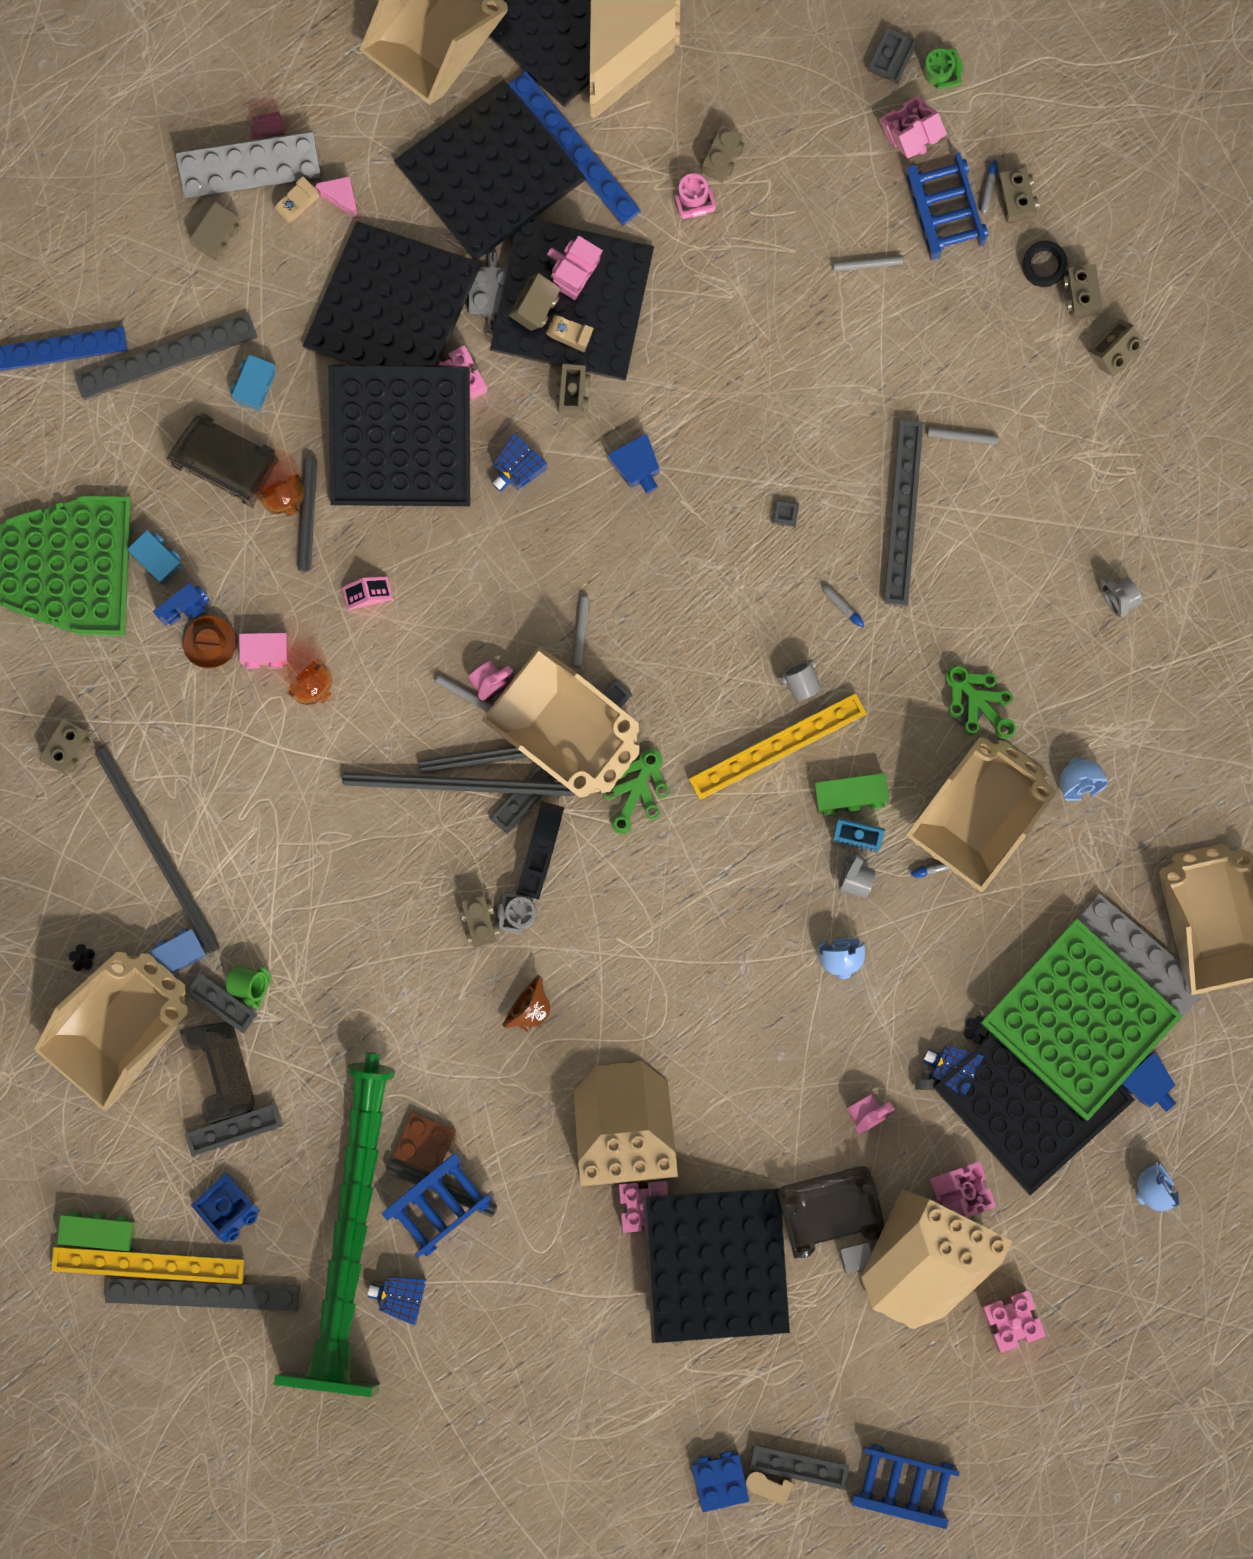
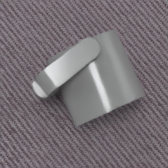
M1110 576L1101 579V594L1117 617H1125L1130 610L1143 603V597L1139 589L1129 577H1125L1118 583Z
M814 660L798 663L788 668L783 675L777 678L781 686L788 685L795 701L807 699L822 689L813 669L816 667Z
M860 854L850 856L845 862L839 874L838 890L867 898L872 889L875 870L862 866L864 859Z
M512 893L503 894L497 908L498 928L501 931L524 934V930L532 927L536 922L537 910L527 896ZM507 897L514 898L506 905ZM507 918L510 925L514 928L503 927L504 919Z

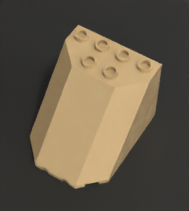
M379 0L360 51L430 105L443 97L507 13L508 6L504 0Z
M591 0V118L598 117L675 52V44H679L680 0Z
M540 646L482 719L484 723L580 798L595 792L605 793L611 791L617 780L623 776L632 761L639 755V745L637 744L639 723L577 672Z
M980 737L906 836L915 845L922 847L930 853L934 859L939 860L950 868L953 873L958 874L969 882L973 888L983 893L1027 836L1056 795L1053 786L1048 785L1045 780L1048 777L1045 769L1015 749L1010 743L999 740L997 743H991L988 738Z
M1224 844L1176 853L1171 858L1169 866L1163 867L1160 870L1159 877L1184 980L1191 995L1252 982V853L1243 849L1236 852L1230 850V846Z
M116 952L55 1008L34 1050L106 1112L125 1093L187 1017L185 984L179 979L177 980L162 964H159L150 954L140 953L139 956L127 955L126 952Z
M643 1061L615 1063L607 1066L595 1065L573 1092L581 1186L678 1177L668 1082Z
M901 1190L860 1276L863 1286H865L870 1308L879 1313L882 1312L885 1316L899 1323L902 1322L912 1329L941 1319L1003 1263L1012 1240L930 1199Z

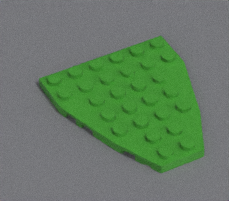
M81 496L67 503L55 504L56 506L47 509H38L5 520V523L0 524V606L77 635L126 636L129 551L127 549L130 547L131 497Z

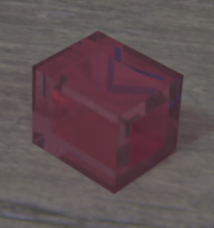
M279 111L252 117L254 125H250L253 139L285 135Z

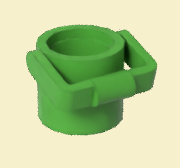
M938 48L931 51L926 58L923 68L925 79L928 83L936 86L938 90L960 86L962 84L961 74H963V65L957 50ZM954 72L957 81L949 82Z
M238 965L231 969L228 974L226 988L229 994L244 998V1003L248 1007L257 1010L268 989L272 976L262 967H259L258 970H253Z

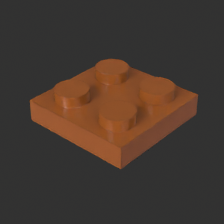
M411 1113L393 1157L431 1172L444 1161L456 1131Z

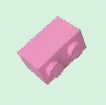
M287 633L239 634L240 663L246 665V669H259L260 665H269V668L278 669L283 668L285 664H289V636Z

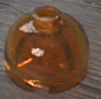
M299 474L288 476L289 481L279 480L263 489L260 494H257L261 504L267 511L276 515L285 513L287 517L299 511L297 506L303 502L305 497V487Z
M317 659L316 662L312 661L296 677V686L291 684L287 690V694L299 704L314 705L318 701L324 703L331 695L329 689L332 686L333 678L327 666Z

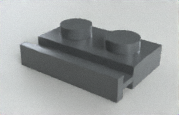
M887 28L868 67V71L898 84L917 45V41Z

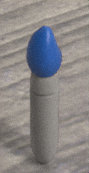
M997 160L992 161L988 167V176L980 205L981 214H985L990 206L995 179L998 174Z
M824 585L822 589L825 595L853 624L864 627V622L860 615L855 613L831 587Z
M940 862L926 867L921 866L910 874L913 877L922 878L927 874L947 871L950 868Z

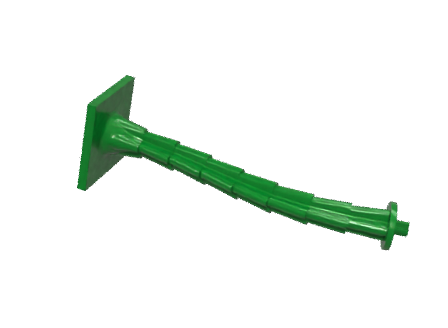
M366 1052L365 1063H352L347 1068L348 1074L354 1076L353 1108H350L348 1146L345 1147L343 1184H340L338 1221L334 1224L332 1260L328 1261L326 1298L322 1300L320 1338L316 1339L307 1373L283 1372L277 1374L274 1378V1385L370 1398L379 1394L380 1384L351 1380L350 1342H348L356 1306L353 1302L362 1264L359 1263L368 1228L365 1224L373 1193L371 1185L379 1151L376 1150L383 1116L381 1107L386 1081L395 1077V1070L393 1068L379 1064L380 1054L376 1052Z

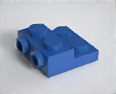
M189 583L153 612L164 626L168 624L171 626L181 619L180 615L183 612L189 619L199 617L204 613V607L207 606V602L210 600L199 585L194 588Z
M227 1173L191 1204L217 1238L224 1243L234 1241L240 1234L239 1230L245 1224L251 1225L257 1220V1213L260 1211L249 1196L242 1191Z
M733 1450L719 1453L720 1458L710 1460V1456L700 1457L696 1459V1463L692 1464L702 1512L750 1502L739 1453L734 1454Z

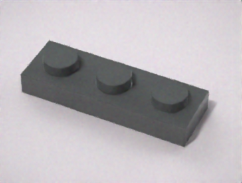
M199 973L186 991V993L243 1034L258 1016V1014L201 973Z

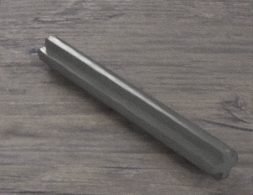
M311 457L304 459L298 555V571L301 572L311 571L317 459Z
M515 746L422 759L419 760V769L421 773L527 758L528 756Z
M390 1160L386 1167L387 1173L413 1184H417L426 1176V1174L394 1160ZM442 1182L459 1204L470 1208L476 1203L468 1192ZM428 1187V1188L426 1189V1190H429V1191H431V1192H433V1193L438 1194L435 1189L432 1190L430 1187ZM492 1203L484 1211L480 1212L479 1209L476 1211L488 1217H493L496 1213L497 1205Z

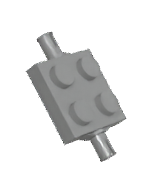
M492 252L488 253V266L480 267L469 292V315L487 317V331H491V322L492 331H494L507 268L497 266L498 254L495 252L493 253V261Z

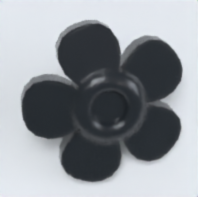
M78 944L76 951L69 953V960L75 961L72 965L75 971H81L82 968L89 970L93 966L92 961L88 959L94 958V951L92 949L86 950L84 944Z
M977 1016L975 1020L973 1018L967 1019L965 1025L970 1029L964 1031L966 1039H972L974 1043L982 1042V1035L985 1036L989 1033L981 1024L985 1019L984 1017Z

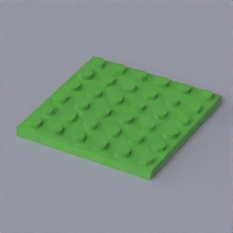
M1075 919L985 1017L981 1024L1079 1116L1088 1121L1183 1016L1082 922Z

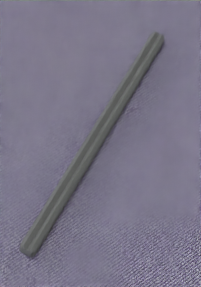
M106 748L98 750L95 753L97 759L207 952L211 954L220 948L219 944Z
M344 772L342 776V783L345 786L559 796L575 795L561 782Z

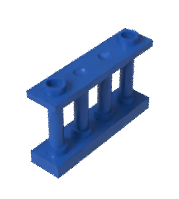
M960 153L955 154V164L924 173L918 172L916 165L906 168V179L931 260L940 258L941 250L945 246L977 238L981 247L984 246L986 237H988L987 227L985 224H981L966 174L969 172L966 159H962ZM958 173L961 186L929 195L924 193L922 188L924 182ZM960 195L965 196L968 207L938 216L930 214L928 207L931 206V203ZM971 216L974 229L943 238L941 236L937 237L935 231L937 225Z
M458 1150L381 1213L387 1221L392 1217L395 1220L399 1219L418 1242L421 1248L415 1254L417 1258L422 1254L426 1257L437 1249L435 1244L476 1210L479 1209L482 1212L492 1204L490 1199L494 1195L493 1192L490 1191L483 1196L461 1170L459 1162L464 1157ZM447 1172L456 1177L476 1202L467 1211L461 1207L442 1184L443 1180L441 1177ZM428 1187L432 1190L435 1189L458 1217L450 1225L446 1226L423 1198L425 1195L422 1192ZM410 1202L414 1205L417 1204L440 1232L430 1241L405 1213L407 1210L404 1207Z
M870 1444V1448L864 1447L863 1452L871 1455L862 1492L859 1491V1495L853 1494L852 1506L947 1529L949 1520L943 1517L944 1512H942L950 1475L959 1477L960 1472L954 1469V1464L941 1461L940 1465L884 1452L885 1447ZM880 1457L894 1460L886 1497H883L882 1501L873 1499V1494H871ZM903 1463L917 1466L910 1501L906 1503V1507L896 1505L897 1501L895 1500ZM927 1469L941 1472L933 1509H930L929 1513L920 1511V1506H918Z

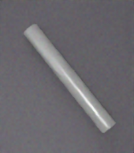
M900 255L833 262V269L835 272L903 265V257Z
M931 427L928 430V437L998 444V435Z
M580 597L573 667H582L590 599L588 597Z
M441 675L438 676L435 682L487 712L494 705L488 701L480 700L476 694Z

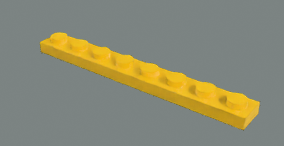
M855 693L693 776L689 781L700 801L866 716L867 713Z
M53 1247L51 1271L243 1284L245 1260Z

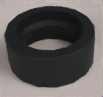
M1048 240L1038 241L1031 245L1025 253L1022 262L1023 274L1035 286L1051 287L1063 277L1068 264L1067 255L1063 248L1055 242ZM1040 251L1051 252L1058 260L1057 271L1049 277L1038 276L1031 267L1033 256Z

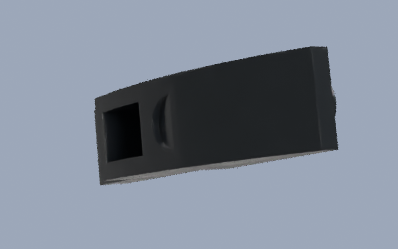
M541 801L516 894L539 900L554 850L564 807Z

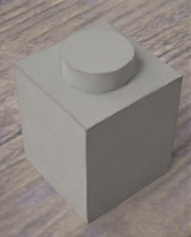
M867 1242L839 1249L845 1273L864 1269L874 1246L870 1247Z

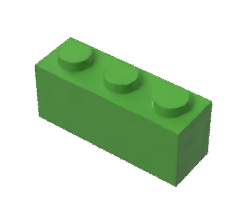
M885 773L817 782L814 784L818 813H824V816L837 815L838 810L847 809V813L859 812L861 807L870 806L871 810L885 808L884 804L889 802Z
M68 1211L67 1215H60L57 1244L132 1251L135 1222H129V1217L115 1216V1220L105 1219V1214L91 1213V1218L82 1217V1212Z

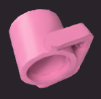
M698 174L684 176L680 181L678 194L674 195L680 217L683 219L695 218L713 212L716 209L711 187L708 186L706 179ZM709 195L711 205L704 206ZM681 205L689 210L683 212Z
M491 660L470 674L468 680L478 692L479 699L487 701L511 683L515 671L509 666L498 670Z
M873 1094L847 1108L856 1125L858 1134H862L886 1120L895 1110L891 1102L880 1106Z

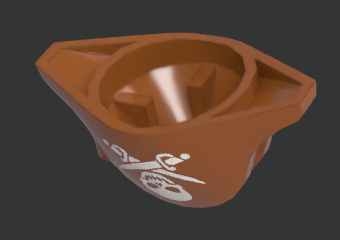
M540 975L534 978L516 1000L502 1024L504 1028L508 1029L519 1026L523 1030L529 1031L531 1027L538 1026L547 1019L550 1013V1003L543 992V979Z

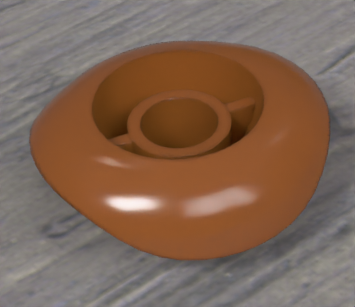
M213 615L201 616L189 625L184 634V653L188 660L198 667L216 668L227 663L234 655L237 643L236 636L232 627L222 618Z

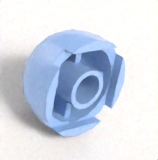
M1080 757L1070 760L1069 765L1063 769L1060 775V789L1065 800L1068 801L1081 800L1082 797L1080 795L1088 792L1091 793V796L1096 795L1108 785V780L1102 767L1095 761Z
M839 938L834 939L835 944L828 945L827 941L819 944L818 957L820 964L828 973L837 975V978H850L852 973L857 972L863 966L866 954L864 941L860 944V939Z
M1158 1162L1141 1172L1137 1181L1139 1191L1136 1192V1197L1141 1205L1146 1204L1154 1211H1167L1179 1206L1181 1203L1179 1193H1173L1172 1186L1175 1184L1161 1164L1158 1165Z

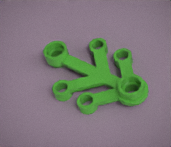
M953 666L947 671L945 676L946 682L952 687V704L948 708V713L951 717L957 718L964 711V707L961 704L962 691L968 696V719L964 725L966 734L974 735L980 728L977 722L978 708L996 727L995 732L999 738L1008 739L1015 733L1016 726L1014 722L1010 719H1001L986 702H998L1001 706H1008L1013 700L1012 694L1009 691L991 692L975 690L971 686V684H982L986 689L993 688L997 683V678L994 674H969L961 666ZM953 675H958L960 681H955ZM986 678H991L993 684H988ZM1006 695L1009 699L1008 702L1003 701L1001 696ZM952 707H958L960 712H953ZM968 724H973L975 726V730H970L968 728ZM1001 727H1005L1008 730V733H1002Z
M655 749L643 751L639 760L632 762L620 779H623L628 773L641 769L638 778L614 786L612 790L615 793L612 797H607L603 793L604 798L611 801L616 796L631 791L621 815L616 816L612 821V828L617 834H626L630 830L631 822L629 818L640 795L646 807L647 818L655 820L659 817L660 810L655 806L646 783L650 773L656 785L655 793L657 797L664 799L669 795V787L664 783L659 770L663 762L662 755ZM649 756H653L655 763L648 764L646 759ZM660 787H664L667 789V793L665 795H660L658 793V789ZM651 808L657 810V815L654 817L648 814ZM619 820H624L626 822V826L624 828H619L617 826V822Z

